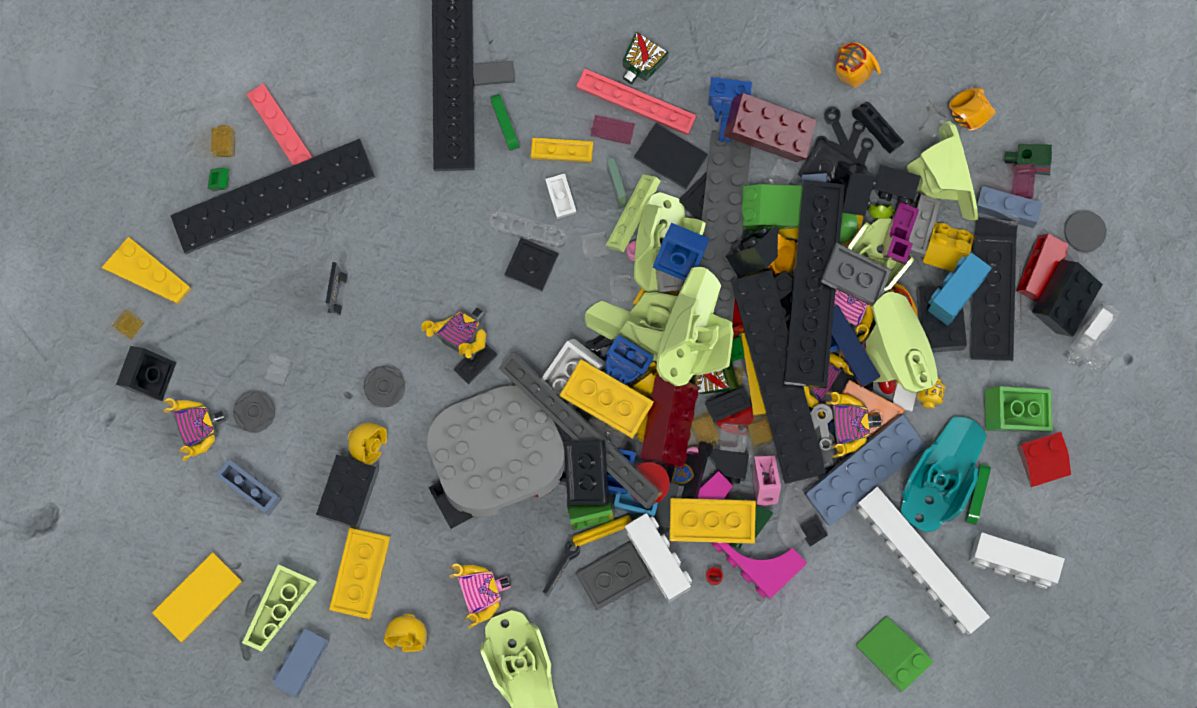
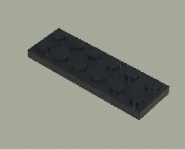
M974 236L973 254L989 265L991 270L972 295L970 360L1013 362L1017 237Z

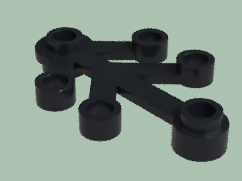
M836 107L827 108L824 113V120L826 123L831 124L840 144L829 141L824 136H819L816 139L815 146L819 140H823L826 144L853 160L854 164L861 165L867 170L865 161L868 153L873 149V141L871 139H864L862 141V150L858 159H856L853 153L860 134L865 130V125L860 120L856 121L853 124V132L848 142L839 122L841 117L840 110ZM830 114H833L836 118L834 120H830L828 116ZM859 124L863 129L857 130L855 126ZM864 143H870L871 147L865 148Z

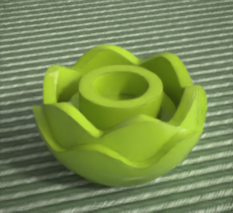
M871 204L868 211L872 218L889 219L894 209L892 205Z

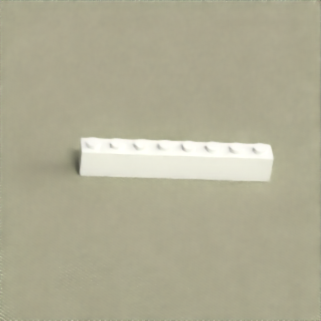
M878 487L856 505L859 508L857 512L864 520L868 518L873 524L871 526L872 530L878 536L882 535L886 539V546L892 552L896 551L900 556L899 561L905 568L910 567L914 572V579L920 585L923 583L929 589L927 590L928 595L934 601L938 600L941 603V610L947 617H953L957 622L955 623L956 628L962 634H971L990 618Z

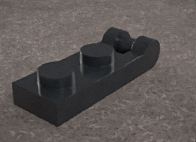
M864 102L860 107L852 111L853 118L860 120L889 154L904 143L901 137L871 103Z

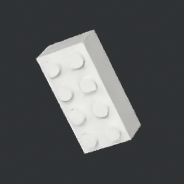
M646 513L627 524L625 532L667 602L670 603L690 591L692 580L687 571H681L679 567L681 561L676 553L671 554L669 551L670 543L664 534L660 536L658 533L659 525L653 516L649 517Z
M981 533L975 538L969 559L970 562L974 563V567L980 569L989 567L994 569V573L1002 576L1011 574L1015 576V580L1021 582L1033 581L1035 586L1043 589L1058 583L1065 560L1064 558L985 533Z

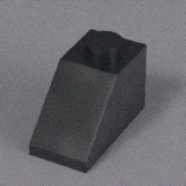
M713 449L708 458L715 468L731 484H740V481L745 482L749 454Z

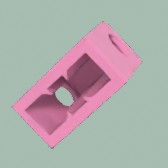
M775 456L754 457L753 488L757 505L768 506L778 503L781 484ZM763 472H766V473L769 474L768 477L765 478V479H764Z

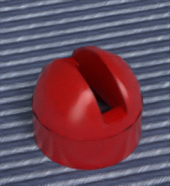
M895 380L878 383L880 390L884 394H891L896 389Z
M712 567L707 571L706 580L710 585L715 586L722 582L723 573L719 568ZM709 577L719 578V580L709 579Z

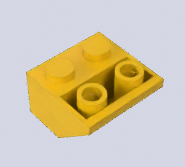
M935 222L923 263L954 272L961 258L970 255L974 234L964 229L959 230L950 227L945 223Z

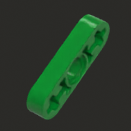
M500 94L491 96L490 100L509 151L519 148V144Z
M980 464L978 468V480L972 491L965 521L973 525H977L991 470L990 466Z

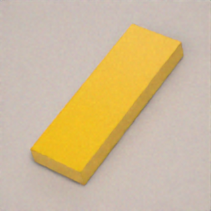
M532 138L531 159L592 163L593 141Z

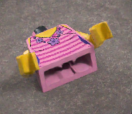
M836 289L834 306L838 305L847 321L857 326L856 336L858 331L862 330L865 332L863 339L867 338L869 328L874 319L872 306Z
M453 564L448 567L455 569V574L449 575L450 578L460 576L458 580L470 613L463 620L470 619L472 621L468 629L490 619L499 609V603L502 601L499 592L511 588L508 577L495 580L492 571L489 572L487 568L477 565Z

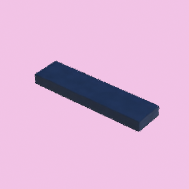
M838 305L834 306L832 340L862 388L879 379L880 375Z

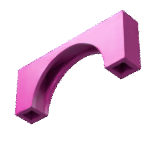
M718 471L700 488L697 499L724 500L733 489V486ZM711 543L719 553L723 551L728 556L726 561L733 568L737 566L742 571L740 575L747 583L752 581L757 587L755 591L763 599L767 597L770 600L807 564L793 548L773 559L755 560L737 553L728 543Z

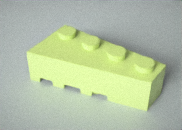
M278 564L242 643L263 652L314 588L317 581Z

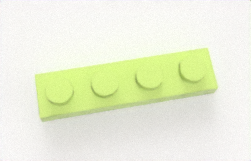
M642 174L606 243L608 248L620 252L625 251L634 231L638 227L646 202L651 195H654L661 182L657 177Z

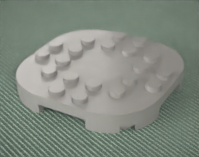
M518 386L499 387L448 407L436 417L428 432V450L447 499L457 510L470 513L474 517L494 516L499 514L498 509L534 495H538L540 498L551 492L559 484V479L563 471L565 472L564 445L553 419Z

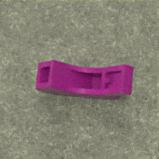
M902 202L898 203L893 220L889 224L882 249L883 257L901 264L907 262L913 243L909 242L919 209Z

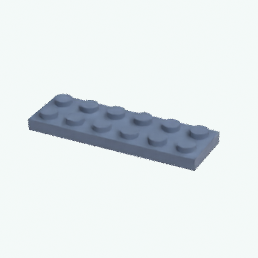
M899 414L870 437L864 445L852 452L803 493L826 524L831 526L926 446L904 415Z

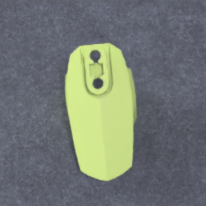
M947 121L939 127L940 142L921 153V157L908 164L906 169L909 173L922 177L921 192L924 195L934 199L958 201L963 218L978 220L976 199L959 133L955 124Z
M661 192L651 195L646 202L636 240L634 279L646 292H658L656 272L660 270L652 267L670 224L674 223L700 235H703L706 225L704 221L685 218V209L679 202V199Z
M887 292L872 306L876 325L866 340L865 351L880 375V378L873 382L897 379L902 388L911 393L932 388L938 380L935 359L926 334L907 298L895 292Z

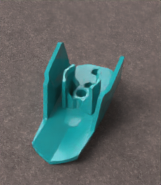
M953 417L935 443L925 450L909 477L902 493L903 502L900 512L908 523L923 532L936 531L944 522H950L964 510L978 480L977 473L979 469L976 467V462L987 438L984 430L974 420L965 417ZM925 498H931L932 504H927ZM919 514L922 515V522L920 523L915 520V516Z

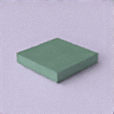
M614 158L607 159V171L618 207H626V193L616 160Z

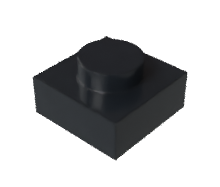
M817 517L798 529L809 547L828 536Z

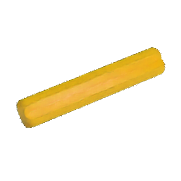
M626 515L572 537L573 543L576 547L577 545L582 546L623 530L627 524L632 522L631 517Z

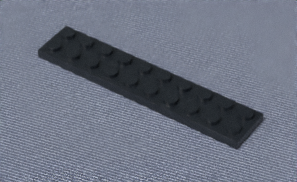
M432 0L434 171L475 170L473 0Z
M357 139L170 216L185 254H188L376 177L361 139Z
M803 180L784 384L827 388L836 289L820 282L833 245L835 243L840 244L845 188L843 184Z
M770 270L731 280L784 484L824 475L826 470L804 388L799 385L784 384L788 328L773 272Z

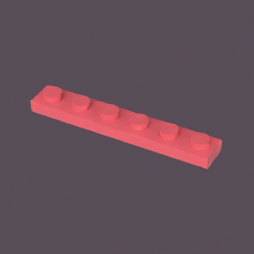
M585 68L576 86L578 90L685 135H689L697 117L695 114Z
M264 84L246 94L292 165L313 158Z

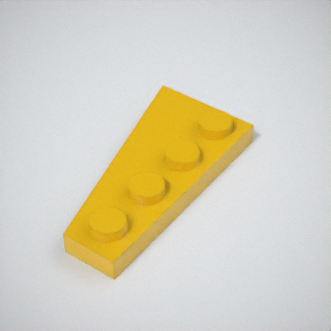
M130 237L122 243L101 267L107 272H111L176 304H179L191 290L186 283Z

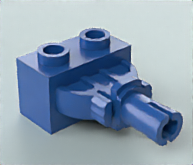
M711 77L708 106H712L715 113V122H719V115L721 114L718 141L724 142V132L733 98L742 93L751 96L752 82ZM726 137V143H730L732 139Z
M618 335L604 355L607 357L605 361L606 371L604 373L607 375L611 373L610 376L619 382L623 380V384L627 385V383L633 382L637 377L640 378L644 375L654 357Z

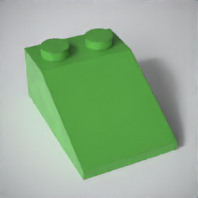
M769 184L743 186V227L752 232H756L763 226L768 228L774 225L777 226L778 230L798 228L802 186Z
M1001 386L985 389L986 431H1053L1051 389Z
M610 501L607 505L567 504L573 531L614 520Z
M887 616L856 645L900 693L934 663Z

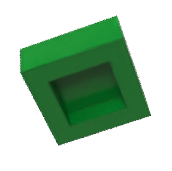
M223 167L210 169L207 189L212 191L226 189L229 169Z
M740 337L732 341L730 357L732 362L744 358Z

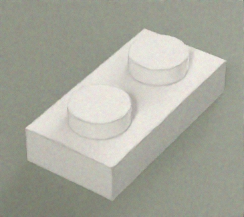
M565 173L545 179L557 219L577 214Z

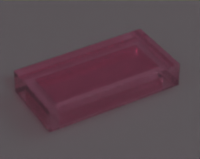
M595 115L591 136L630 145L635 124Z
M1035 164L1014 166L1011 194L1027 199L1033 198L1036 173Z

